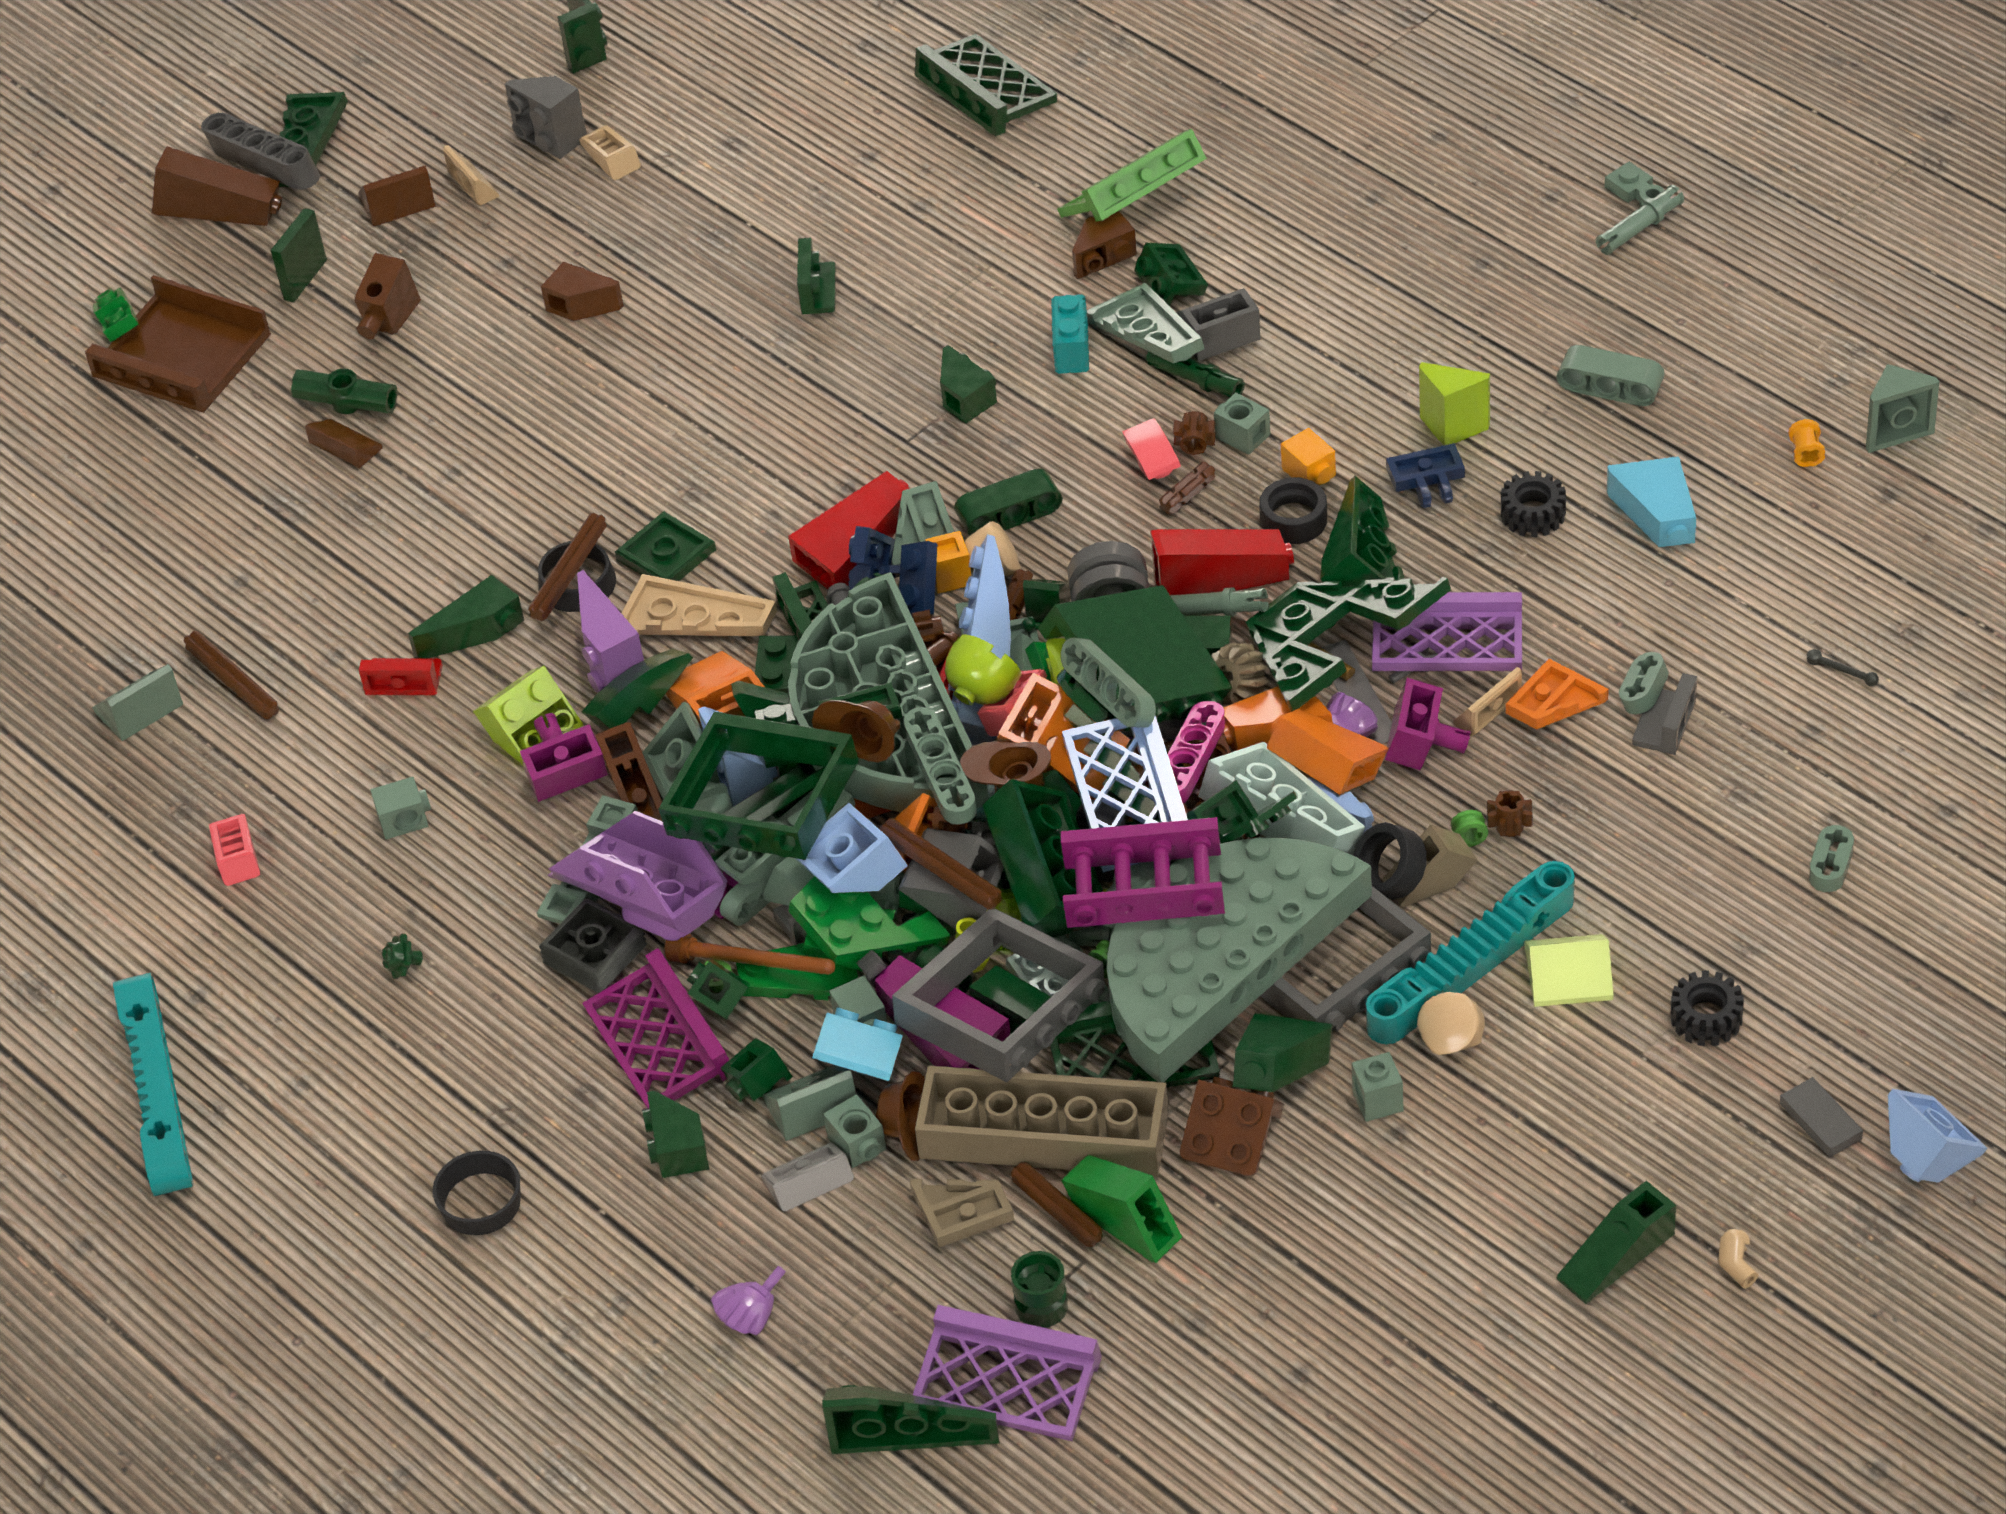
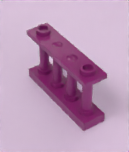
M1217 817L1061 831V846L1065 869L1075 868L1076 894L1063 896L1067 928L1225 914L1222 881L1210 882L1209 856L1221 855ZM1193 858L1195 884L1171 886L1169 860ZM1154 861L1155 887L1131 889L1130 863ZM1115 865L1116 891L1092 893L1091 867Z

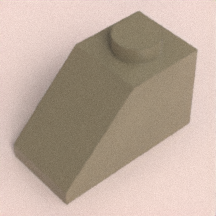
M1431 824L1421 834L1420 838L1423 840L1426 849L1424 875L1414 891L1404 898L1396 899L1400 906L1406 907L1454 888L1478 861L1460 834ZM1399 861L1384 876V882L1394 874Z

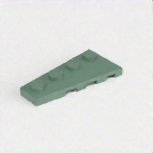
M1146 283L1087 310L1088 323L1172 363L1188 360L1195 353L1205 349L1202 338Z

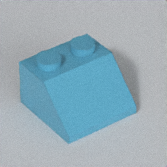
M838 1007L836 1008L835 1015L826 1013L812 1058L889 1081L903 1035L895 1033L898 1025L875 1019L873 1026L857 1022L859 1018L858 1013Z

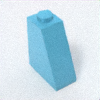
M1679 456L1607 466L1608 497L1658 547L1695 543L1696 515Z

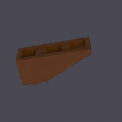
M630 721L595 734L620 800L635 804L637 812L662 821L658 810L662 801Z

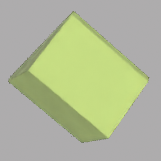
M1603 934L1524 941L1534 1007L1613 1000L1609 939Z

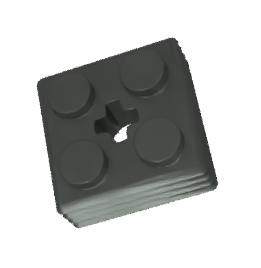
M585 898L539 945V948L541 949L540 953L542 954L541 957L544 964L600 993L645 948L647 942H645L644 929L626 922L621 915L589 898Z

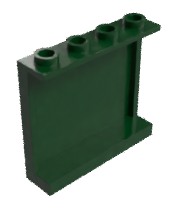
M1163 585L1055 604L1038 627L1045 640L1064 637L1065 640L1069 638L1089 639L1152 696L1156 705L1155 716L1158 724L1176 718L1178 720L1186 719L1191 708L1199 702L1214 701L1223 705V699L1232 689V686ZM1099 665L1096 672L1097 681L1099 678ZM1117 684L1116 699L1119 696V684ZM1128 727L1120 730L1130 731L1132 729L1131 727Z

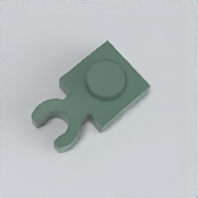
M1630 161L1605 176V188L1627 203L1637 199L1640 205L1647 198H1654L1664 191L1661 186L1653 184L1652 176Z

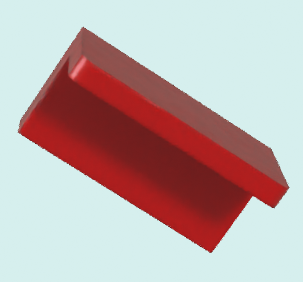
M373 658L371 660H361L358 671L365 695H436L443 664L439 658Z

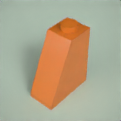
M1278 686L1223 707L1225 711L1223 734L1227 744L1234 751L1261 742H1265L1268 745L1272 736L1269 730L1274 720L1279 715L1291 712ZM1316 696L1298 708L1333 723L1331 712Z
M1300 709L1279 715L1274 720L1269 730L1272 736L1266 747L1339 795L1374 780L1389 749L1377 741Z

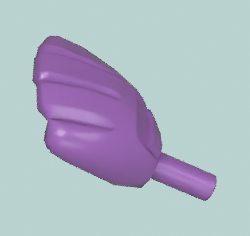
M1343 692L1335 693L1326 706L1331 712L1333 723L1365 737L1374 733L1378 728L1377 717L1373 710L1365 705V703Z
M777 1266L762 1286L757 1282H740L716 1292L711 1299L716 1315L732 1330L743 1334H760L773 1308L774 1296L770 1291L786 1271Z

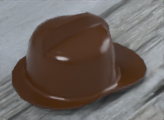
M829 700L818 706L812 718L813 728L852 734L858 758L877 763L887 760L892 755L895 746L894 736L900 729V721L894 719L886 706L877 701L870 700L859 704L842 700Z
M983 742L972 746L964 752L960 759V765L966 778L976 783L995 785L997 790L1010 779L1045 786L1044 771L1051 762V753L1045 745L1038 742Z
M916 1071L908 1073L903 1081L889 1084L882 1089L876 1112V1118L883 1126L884 1135L900 1138L902 1148L911 1161L920 1160L915 1127L925 1077Z

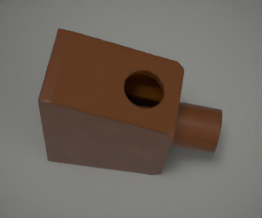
M375 252L354 300L362 317L356 330L364 338L374 339L378 331L392 335L396 334L419 304L421 298L404 259Z

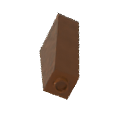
M166 146L155 167L152 214L267 226L272 214L278 215L283 196L278 195L280 181Z

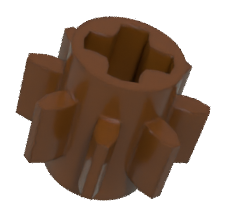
M1191 411L1184 413L1182 421L1174 420V446L1180 445L1182 451L1190 455L1203 454L1207 445H1215V421H1208V417L1202 412Z
M930 609L913 613L914 622L927 648L937 641L940 633L944 632L941 616L931 617Z
M1499 791L1495 801H1487L1488 828L1495 827L1500 836H1521L1524 826L1532 827V800H1524L1520 791Z

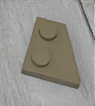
M923 1179L910 1180L912 1194L938 1248L1014 1220L1013 1209L998 1180L967 1182L958 1179H947V1185H923Z

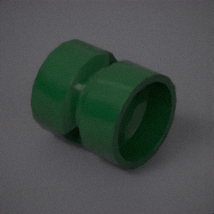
M1031 1251L1022 1255L1014 1262L1011 1269L1012 1289L1017 1316L1025 1324L1043 1328L1058 1324L1065 1317L1068 1310L1063 1264L1055 1255L1045 1251Z

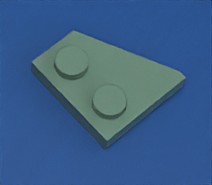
M937 481L902 491L891 565H900L901 545L923 542L927 538L954 532Z

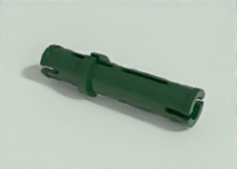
M1148 351L1146 358L1148 365L1196 383L1201 390L1206 392L1215 391L1229 398L1235 393L1240 395L1243 393L1244 380L1220 371L1219 366L1214 364L1205 365L1193 359L1172 363Z

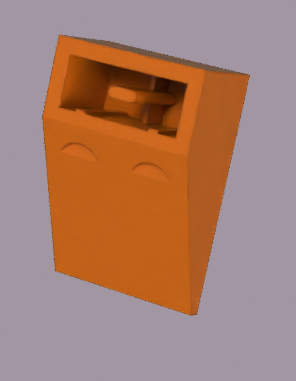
M720 651L686 667L666 692V695L676 709H678L682 702L689 703L702 729L698 709L702 707L745 717L733 696L732 683L742 681L762 687L765 686L752 669L724 651Z
M1032 673L1000 729L997 742H1038L1045 745L1051 753V762L1044 772L1053 769L1058 771L1073 791L1079 794L1062 738V731L1074 728L1064 715L1075 703L1061 686ZM1119 730L1114 731L1111 736L1113 742L1125 748L1130 741ZM1087 737L1073 740L1076 751L1088 756L1083 749L1090 740ZM1080 762L1081 769L1083 770L1085 764ZM1091 768L1085 777V782L1101 792L1104 787L1102 783L1108 776ZM1090 796L1091 800H1096V798Z

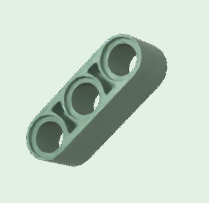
M1574 345L1567 350L1557 372L1556 379L1561 387L1571 392L1637 406H1648L1654 402L1665 372L1659 363L1650 359L1583 345Z

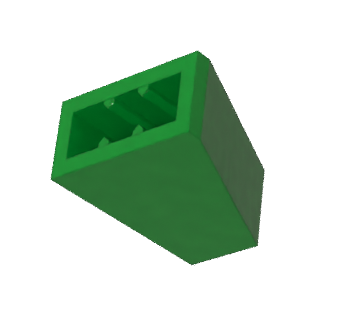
M1087 1155L1061 1180L1071 1201L1101 1226L1102 1229L1151 1262L1156 1263L1182 1238L1153 1175Z

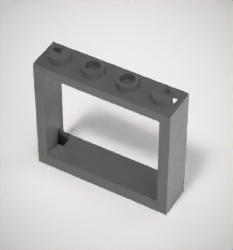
M1372 886V896L1359 909L1401 941L1399 944L1318 1005H1315L1282 977L1260 997L1286 1018L1333 1024L1332 1032L1334 1030L1337 1032L1347 1020L1358 1012L1361 1013L1366 1010L1367 998L1375 990L1406 968L1414 969L1416 962L1424 963L1426 961L1428 953L1431 952V932Z
M994 908L993 910L986 911L892 995L895 1024L987 1073L1008 1082L1022 1068H1026L1030 1060L1043 1048L1049 1047L1055 1037L1068 1025L1075 1023L1079 1015L1087 1007L1099 1000L1098 997L1105 992L1103 962ZM1000 946L1069 980L1003 1042L934 1007Z

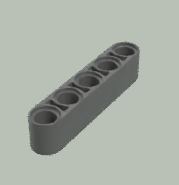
M222 112L208 116L201 124V129L217 156L273 180L280 181V183L297 190L308 189L319 181L320 173L307 148L298 143Z

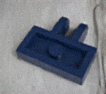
M1455 443L1386 458V469L1395 492L1416 488L1418 500L1422 508L1431 507L1432 504L1428 485L1438 484L1440 497L1445 504L1453 500L1449 481L1465 478V466Z
M856 526L855 535L849 541V554L851 556L850 562L857 564V566L849 572V590L853 589L866 576L870 579L875 578L873 573H879V567L891 565L895 539L870 527Z
M923 541L901 545L900 565L879 567V574L884 575L891 572L894 578H900L898 588L912 618L914 612L929 609L930 614L934 615L937 543Z

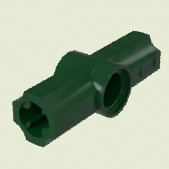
M341 368L334 370L330 374L297 369L292 377L291 393L293 398L332 404L333 410L340 414H351L359 409L392 414L397 406L398 390L396 385L357 379L356 373L350 369Z

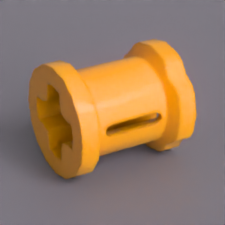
M1811 419L1799 420L1792 424L1788 434L1790 441L1795 445V463L1802 467L1820 464L1825 459V447L1819 441L1821 435L1820 425Z

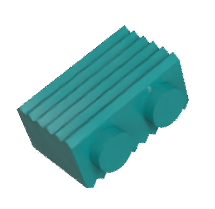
M1082 294L1054 296L1051 299L1055 372L1058 374L1087 372L1090 368L1086 296Z

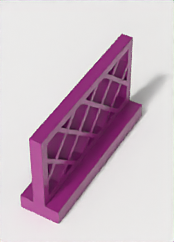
M659 948L645 955L649 962L647 965L582 1003L647 1108H649L647 1092L653 1080L669 1082L666 1091L661 1094L675 1101L718 1074L723 1081L726 1080L727 1077L720 1068L729 1061L725 1050ZM647 979L651 981L652 986L647 997L632 995L637 985ZM609 1002L619 1003L614 1017L601 1016L596 1011ZM628 1004L644 1006L639 1020L623 1018ZM653 1007L669 1009L664 1023L648 1021ZM620 1027L635 1029L630 1043L615 1041ZM645 1030L660 1032L656 1046L640 1044ZM670 1033L685 1035L681 1049L665 1047ZM636 1053L652 1055L647 1070L631 1068ZM661 1057L677 1058L672 1073L656 1071ZM686 1060L702 1061L705 1066L692 1075L682 1074Z

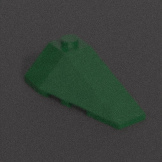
M845 1385L840 1388H827L822 1400L831 1454L1000 1444L997 1417L994 1412L872 1386Z

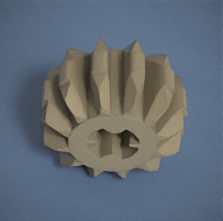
M1230 643L1212 654V658L1232 686V689L1223 699V704L1231 705L1264 692L1263 686L1270 682L1264 675V670L1268 666L1263 665L1261 662L1263 652H1256L1253 644Z

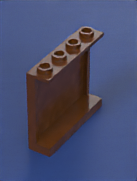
M153 275L151 282L155 294L137 313L136 317L139 325L115 339L107 348L92 343L85 351L92 377L204 413L271 335L265 311L256 306L246 305L227 297H221Z

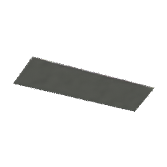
M1346 639L1321 647L1355 668V674L1346 681L1338 677L1333 684L1338 692H1343L1365 703V705L1373 710L1377 717L1378 728L1367 738L1381 744L1388 742L1392 722Z

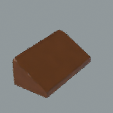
M333 419L305 425L309 443L359 469L383 448L382 444Z

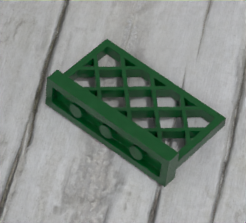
M978 34L963 38L936 50H933L927 44L916 48L914 75L995 137L1006 132L1007 122L1057 102L1056 92ZM972 47H976V48H977L978 50H980L981 52L965 51V50L970 49V48H972ZM947 59H955L957 62H949ZM962 60L980 62V65L962 63ZM984 64H999L1001 67L985 66ZM967 74L977 75V78L969 77ZM982 75L1000 77V80L982 78ZM1005 78H1011V79H1019V80L1022 81V82H1013V81H1004V80H1005ZM987 89L998 90V92H989ZM1002 91L1020 92L1021 95L1003 94ZM1025 93L1039 94L1040 96H1039V97L1025 96ZM1007 104L1017 105L1013 108L1007 109Z
M800 764L724 812L723 815L763 821L770 815L779 819L815 788L826 767L808 774L804 766ZM702 842L714 862L731 848L729 846L712 845Z
M1110 1001L1091 1004L1079 1015L1076 1022L1068 1025L1055 1037L1050 1045L1056 1075L1074 1076L1075 1073H1078L1083 1077L1106 1078L1114 1065L1132 1074L1128 1080L1157 1082L1139 1065L1136 1067L1120 1058L1128 1048L1124 1041L1114 1054L1097 1045L1105 1035L1114 1034L1123 1039L1116 1030ZM1212 1039L1198 1051V1053L1207 1057L1209 1067L1192 1069L1183 1064L1178 1069L1179 1073H1173L1164 1082L1167 1088L1198 1082V1080L1203 1081L1213 1079V1077H1220ZM1076 1042L1085 1048L1074 1062L1060 1053L1059 1044ZM1091 1052L1108 1060L1098 1075L1082 1066ZM1064 1066L1069 1068L1066 1074L1064 1071Z

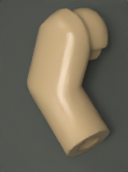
M1730 1229L1720 1238L1718 1262L1737 1283L1746 1289L1754 1284L1758 1278V1273L1743 1260L1744 1251L1747 1249L1745 1245L1750 1244V1238L1743 1230Z

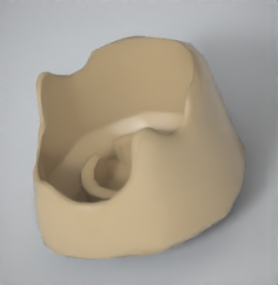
M987 523L965 540L970 557L975 546L980 547L987 534L995 536L1004 576L1014 575L1016 570L1021 569L1017 552L1010 538L998 523Z
M1445 992L1433 996L1423 1004L1418 1014L1417 1026L1423 1042L1432 1053L1447 1055L1480 1044L1485 1028V1018L1477 1003L1465 994Z

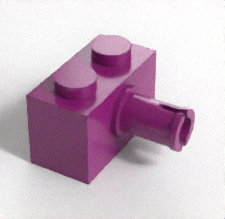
M1411 678L1406 679L1394 708L1387 744L1389 749L1385 755V760L1421 771L1432 744L1460 752V754L1465 753L1471 731L1439 723L1438 713L1443 688Z
M553 713L545 714L549 728L546 727L542 716L534 721V727L538 731L542 743L521 750L520 754L525 773L538 802L608 775L602 751L590 724L563 734L557 722V717Z

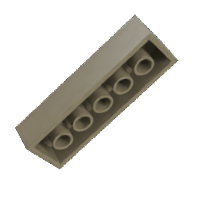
M928 1066L915 1127L919 1159L1018 1166L1021 1162H1027L1032 1167L1072 1170L1087 1155H1091L1158 1177L1169 1113L1167 1087L1164 1082L1024 1072L1016 1073L1008 1082H1005L982 1069Z

